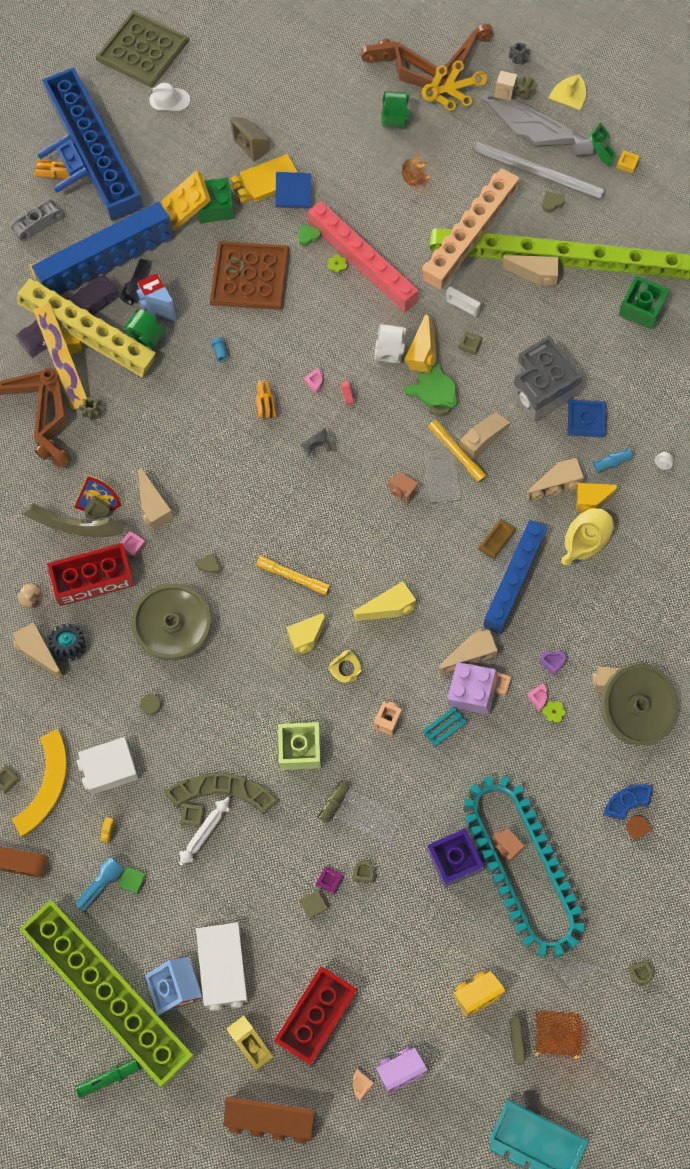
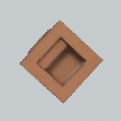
M398 472L395 477L392 476L387 484L392 494L397 498H403L406 505L409 504L418 491V482L401 472Z
M508 828L504 831L499 830L492 837L495 841V849L500 855L506 856L505 861L507 864L524 850L525 846Z

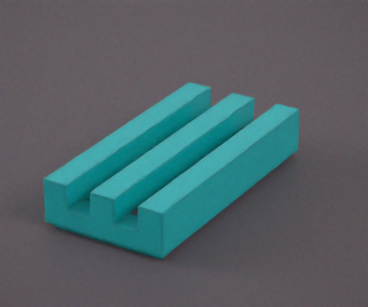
M453 707L426 727L423 733L433 746L437 747L466 725L467 721ZM454 715L452 719H450L448 722H446L432 734L429 733L437 726H439L441 723H443L445 720H447L449 717ZM457 720L459 721L457 725H455L453 728H451L437 740H434V737H436L438 734H440L442 731H444Z

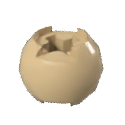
M31 583L24 584L20 593H17L18 602L27 608L35 607L39 598L41 599L42 597L41 590L37 585Z

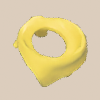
M346 650L337 656L329 666L331 674L335 679L343 683L356 681L359 673L362 672L360 670V661L350 650ZM347 660L354 665L352 675L343 676L339 672L338 667L342 661Z

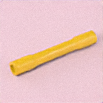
M436 419L428 425V428L458 458L477 482H480L486 476L482 469L469 458Z
M260 556L257 560V567L288 578L320 594L327 596L330 591L331 585L320 580L312 579L263 556Z

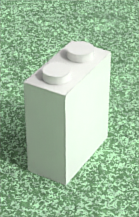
M125 737L78 752L80 759L77 760L79 770L83 771L85 778H82L85 790L89 789L92 795L139 780Z

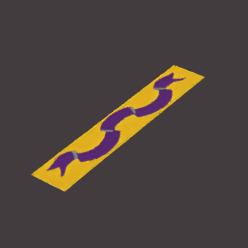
M49 303L33 309L71 409L75 410L79 408V405H83V399H87Z

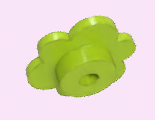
M339 254L333 255L332 258L328 259V270H334L336 273H339L340 270H345L347 268L346 258H341Z
M549 701L547 706L542 709L543 715L546 716V720L549 722L553 720L555 723H560L562 716L566 713L563 709V704L559 701L555 703Z

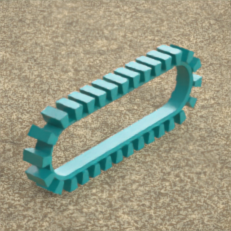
M492 775L483 777L485 788L482 791L476 783L469 789V794L476 798L475 801L465 798L463 811L473 810V814L465 816L466 825L468 828L475 823L478 825L470 828L473 840L481 834L483 838L476 839L475 844L478 851L488 846L489 850L481 852L482 860L486 863L490 859H494V862L487 863L486 866L489 875L497 870L500 872V874L492 876L493 884L495 887L502 882L506 885L498 887L497 892L500 899L508 894L511 896V898L503 901L504 908L508 911L512 907H516L517 910L509 912L508 915L511 923L520 918L523 922L515 924L516 934L518 936L527 931L529 935L522 939L521 944L526 950L533 942L539 945L540 948L536 956L545 958L546 948H553L554 959L563 957L565 953L561 945L565 943L572 951L579 943L578 940L570 935L572 932L582 935L584 923H574L573 918L580 917L583 912L579 905L572 910L568 907L575 904L577 900L574 893L565 898L562 894L569 892L571 889L568 881L559 886L557 884V881L564 880L565 874L562 868L555 873L551 871V869L558 868L559 862L556 856L549 861L546 860V857H550L554 853L550 844L542 850L540 848L541 845L547 844L548 839L545 833L538 837L534 835L541 833L542 826L539 820L531 826L529 822L536 820L537 816L534 809L525 814L523 810H528L531 807L528 797L520 802L517 799L523 795L524 789L519 784L513 791L506 788L510 778L505 776L501 777L500 786L493 785ZM487 793H504L513 801L569 920L568 934L558 942L547 943L541 941L531 930L477 812L479 800Z

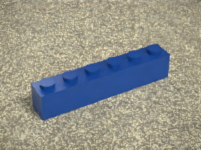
M529 519L484 618V628L502 634L546 536L547 526Z

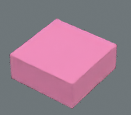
M131 531L120 542L123 543L126 553L133 558L137 556L146 544L145 540Z

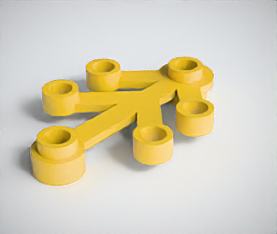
M455 61L445 84L438 87L442 76L447 74V67L440 65L436 69V75L432 83L426 84L422 88L421 94L423 99L428 102L436 100L441 103L447 111L454 110L456 103L453 100H447L440 93L446 92L461 101L463 106H469L472 103V98L468 95L465 96L456 89L472 84L482 86L487 81L486 74L479 71L470 78L454 82L458 73L464 68L462 61ZM456 63L461 65L459 70L455 67ZM441 67L444 68L443 74H440L439 69ZM477 76L481 77L480 82L476 81ZM429 89L432 90L431 96H428L427 91ZM464 98L469 99L468 104L464 103ZM449 102L453 104L451 109L448 108Z

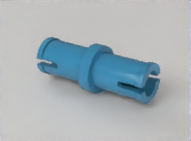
M626 448L615 454L610 453L608 457L594 461L593 466L595 471L600 473L608 468H616L618 464L632 460L633 456L629 448Z

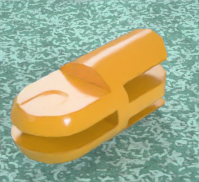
M37 159L34 172L35 177L67 179L70 177L63 162Z
M264 380V390L262 381L257 382L256 405L259 419H262L263 414L264 418H269L270 409L272 418L277 417L274 395L271 394L270 384L267 380Z

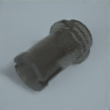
M536 1090L524 1091L522 1099H525L526 1108L541 1116L538 1096L540 1095L537 1094Z

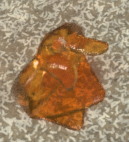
M416 154L413 159L405 160L402 166V176L410 186L422 185L429 177L420 168L428 163L426 161L416 162L420 158L419 154Z

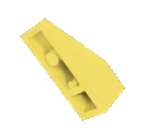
M401 582L354 610L355 621L400 617L403 614L408 615L415 609L416 599L405 583Z

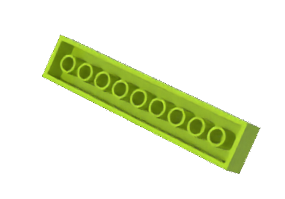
M49 900L19 928L23 935L161 1088L165 1089L196 1058L52 900Z

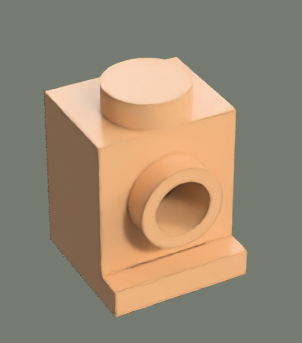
M383 702L375 718L374 729L393 736L401 717L402 709L393 702ZM389 716L392 718V720L388 721L385 718Z

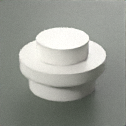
M662 452L655 457V463L660 469L669 470L672 468L674 459L671 454Z

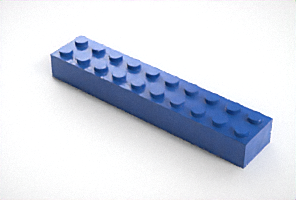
M73 67L42 79L46 93L66 133L72 138L110 220L143 208L140 193L75 68Z

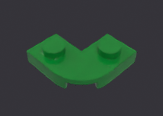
M600 122L590 132V140L600 160L608 166L615 160L617 155L607 143L611 135Z

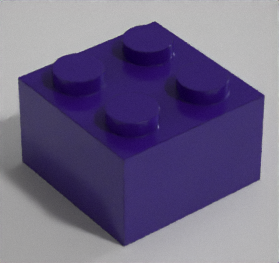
M466 828L427 845V852L444 888L483 871L484 866Z

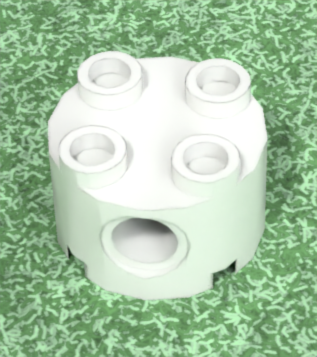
M380 324L375 347V360L400 364L401 356L404 352L405 344L403 339H405L406 328Z

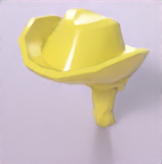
M591 508L577 516L570 524L565 535V548L568 553L562 557V564L570 566L576 558L579 560L591 558L605 547L614 530L613 520L608 512L603 509Z

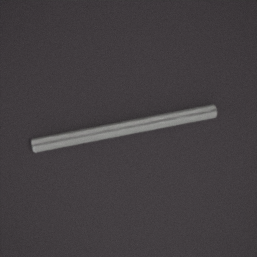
M479 141L475 144V152L597 198H602L605 193V189Z

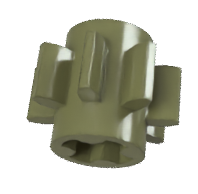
M523 76L522 80L517 79L514 90L517 91L516 93L519 97L528 98L529 95H534L537 84H534L535 82L531 77Z
M92 396L83 399V405H79L82 417L85 418L87 416L90 421L100 418L99 414L103 412L100 399L95 400Z

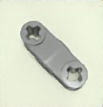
M47 199L35 208L30 209L27 213L14 219L10 224V228L18 234L20 241H26L52 223L60 220L63 214L60 209L55 207V202L52 199Z

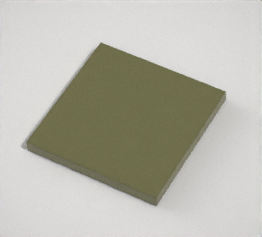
M132 11L95 58L96 61L152 88L188 43L189 39L188 36Z

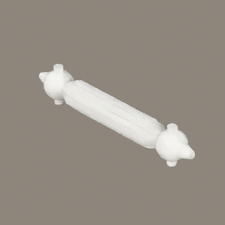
M227 797L224 800L216 801L217 809L213 810L189 842L187 850L179 852V855H181L179 865L183 866L185 863L194 862L193 854L202 847L222 819V814L230 811V798Z

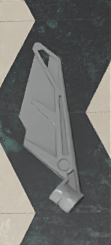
M494 94L482 95L481 101L488 104L515 135L528 138L534 146L573 144L575 156L592 155L594 153V147L590 138L513 98H511V101L496 98Z

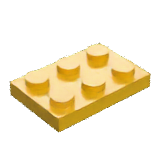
M196 170L161 201L163 208L169 215L173 231H176L211 201L202 172Z

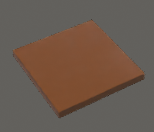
M218 241L210 305L281 310L289 246ZM232 256L238 258L236 261H230ZM240 260L245 264V268L241 273L238 271L241 267ZM228 262L231 263V266L224 270ZM228 269H233V270H236L237 273H236V274H232V273L227 272V271H228Z

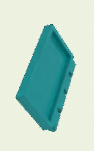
M509 1099L506 1100L488 1140L492 1143L489 1151L503 1157L507 1150L510 1152L507 1160L524 1168L526 1161L530 1162L528 1169H576L588 1144L586 1138Z

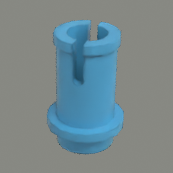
M222 337L214 338L211 345L215 349L217 361L224 362L228 359L225 348L226 341Z

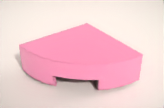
M319 368L304 378V382L315 393L319 392L323 383Z
M543 683L527 694L528 699L539 712L547 701V689Z

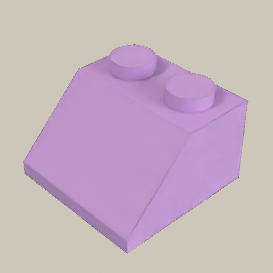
M407 1047L398 1052V1057L392 1060L388 1057L378 1062L379 1067L376 1068V1071L387 1094L427 1075V1068L415 1048L410 1050Z

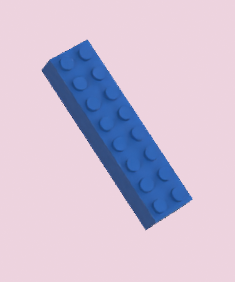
M158 201L31 265L36 280L47 289L55 291L59 296L69 290H73L77 286L89 282L92 278L105 274L108 270L120 266L124 262L138 257L141 253L152 250L155 246L173 238L169 215Z

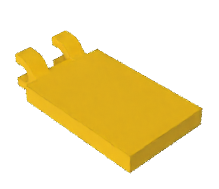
M288 154L240 172V176L230 177L233 190H238V199L241 204L250 199H253L255 203L275 195L276 172H297Z

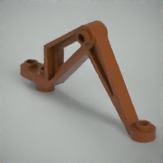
M490 24L480 25L467 38L446 64L447 74L442 76L438 87L445 84L455 61H462L465 65L477 40L489 41L494 36L493 27ZM382 39L378 44L363 47L360 52L362 60L368 63L395 59L399 80L424 87L426 84H431L436 75V65L399 42ZM405 61L433 77L431 78L407 69ZM456 63V69H460L461 65L459 63ZM444 68L439 69L440 74L444 73Z
M46 368L43 371L0 381V395L38 392L34 431L37 447L34 451L43 461L50 457L61 468L69 464V456L63 450L59 451L56 448V444L51 440L68 425L61 381L57 371L53 368ZM49 393H53L57 417L46 426Z

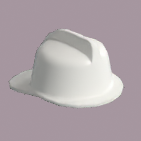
M168 83L157 85L153 88V93L150 96V104L156 110L181 111L190 104V96L185 90L173 88Z

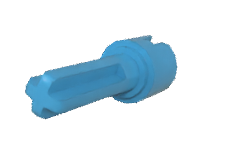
M109 857L99 868L100 874L75 902L79 909L86 910L109 882H115L125 870L112 857Z

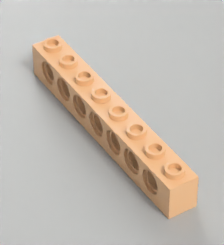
M502 168L497 174L495 173L492 176L489 185L483 187L481 195L478 199H474L469 211L464 212L459 224L456 223L449 237L446 236L439 250L436 249L432 259L424 264L422 268L424 281L440 290L445 286L518 190L519 177Z

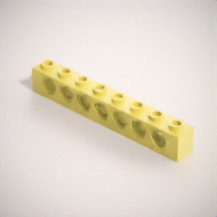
M29 278L17 293V304L34 313L33 309L50 303L61 330L143 378L154 363L156 353L151 348L140 344L132 337H128L119 329L106 324L104 320L96 318L87 310L79 308L72 301L59 296L55 291L47 289L40 282Z

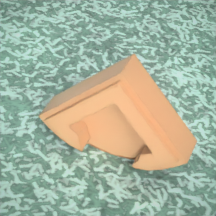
M357 1069L353 1076L352 1086L356 1097L361 1101L374 1083Z

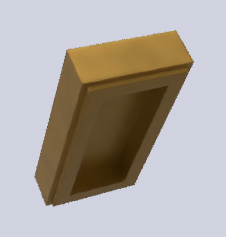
M500 518L479 545L478 550L494 560L514 535L516 528Z

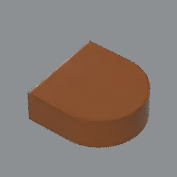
M640 816L630 818L626 825V830L633 841L652 831L646 820Z

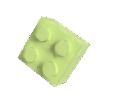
M319 722L278 724L280 770L321 768Z

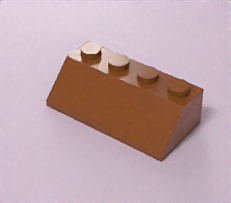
M226 1097L223 1126L229 1128L228 1132L241 1134L242 1130L250 1131L251 1136L263 1137V1133L272 1134V1139L285 1141V1137L294 1138L293 1142L307 1144V1140L312 1141L316 1112L311 1109Z

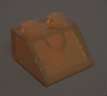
M536 1011L534 1055L578 1059L581 1050L579 1014Z

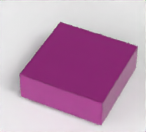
M325 866L315 885L334 895L344 875Z

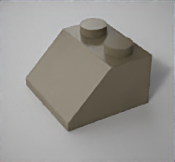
M230 118L233 141L253 162L270 152L269 137L263 134L255 123H252L248 118Z

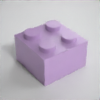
M457 662L447 698L450 707L489 715L498 682L496 669Z

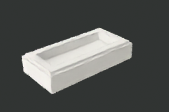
M452 287L447 289V302L474 317L479 315L480 302Z

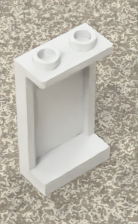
M239 923L196 928L204 1007L206 1009L209 1008L210 1011L222 1010V1006L231 1005V1008L244 1007L243 1003H248V998L246 994Z

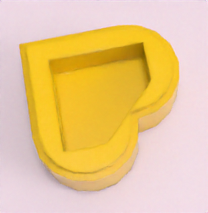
M105 818L100 837L101 842L108 843L110 841L116 824L114 819Z

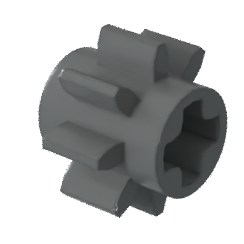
M517 42L514 46H510L508 57L512 58L513 63L522 64L524 61H528L530 48H526L525 43Z

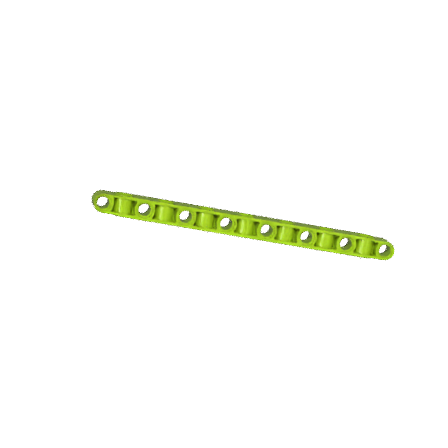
M433 229L429 249L433 252L436 249L439 250L446 236L449 237L452 230ZM484 233L467 255L469 257L503 260L504 255L558 257V266L690 279V255L666 251Z

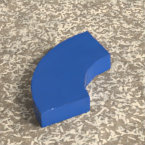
M637 784L619 791L609 800L603 815L623 820L626 813L632 808L639 806L648 807L653 786Z

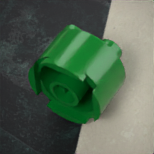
M384 91L382 99L383 109L381 110L382 127L406 128L407 118H409L410 108L407 107L409 93Z
M140 309L139 311L136 310L124 327V332L129 335L128 337L134 338L137 342L153 350L167 329L162 322L160 325L156 322V317Z

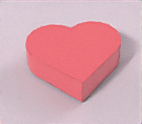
M349 381L342 382L346 404H354Z

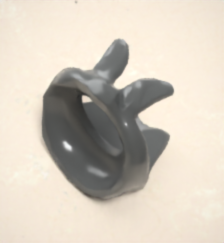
M325 428L304 443H301V447L304 448L307 457H310L307 445L322 440L327 451H331Z

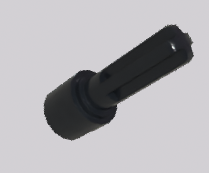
M143 258L139 259L130 282L125 283L120 295V299L126 304L132 305L134 302L136 304L139 297L136 291L139 289L137 282L143 279L148 266V261Z

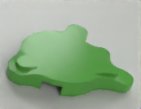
M435 363L430 373L426 372L417 376L420 384L407 385L404 389L405 395L419 398L428 407L441 406V408L449 407L453 409L457 405L455 384L449 376L442 373L438 363Z

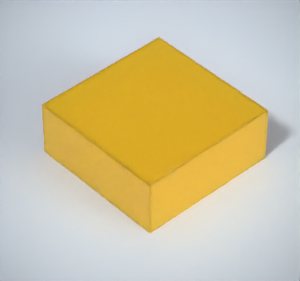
M623 150L616 168L633 173L640 156Z

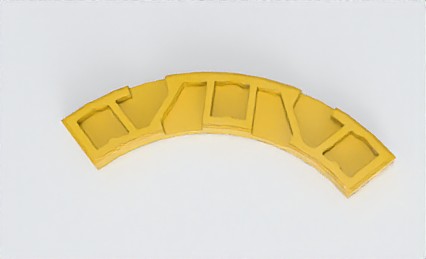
M58 728L40 738L45 752L46 769L38 794L23 812L12 819L22 838L42 824L43 820L56 806L64 788L67 774L66 748Z

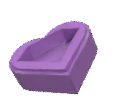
M546 651L542 653L540 663L555 676L566 663L567 657L562 651H555L554 653Z

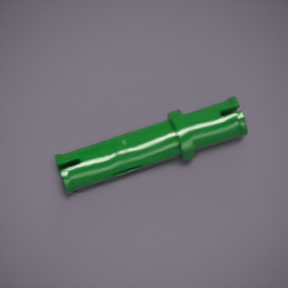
M134 1058L120 1066L116 1064L112 1066L113 1069L75 1086L78 1097L83 1098L116 1081L122 1082L123 1078L141 1070L138 1061Z

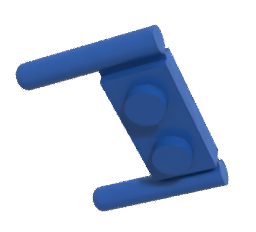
M69 134L37 153L38 158L42 159L57 150L70 177L54 186L55 192H60L89 174Z

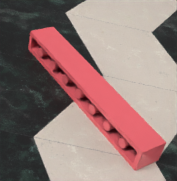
M322 201L308 211L309 224L312 227L318 228L320 235L400 309L406 312L418 302V289Z

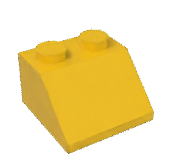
M482 971L473 977L474 981L468 985L466 982H463L455 987L456 992L453 993V997L465 1018L470 1017L503 997L505 989L491 971L488 973Z

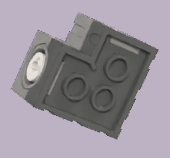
M550 335L519 353L516 371L518 375L514 378L512 395L533 422L537 421L541 416L550 413L556 407L568 402L572 397L579 395L583 375L578 372L570 359L564 355L565 353L554 343Z

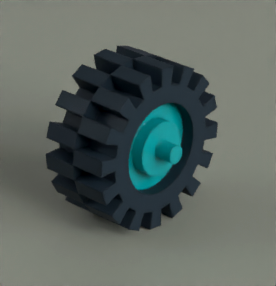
M62 624L63 628L57 626V631L52 630V635L48 637V644L54 658L58 657L59 661H62L64 658L65 662H69V658L74 661L75 656L81 657L80 652L84 653V648H86L82 630L76 625L73 628L72 624H69L68 627H66V624Z

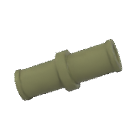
M337 782L330 796L325 798L326 802L316 817L328 823L336 808L339 809L341 806L340 802L349 788L345 784Z

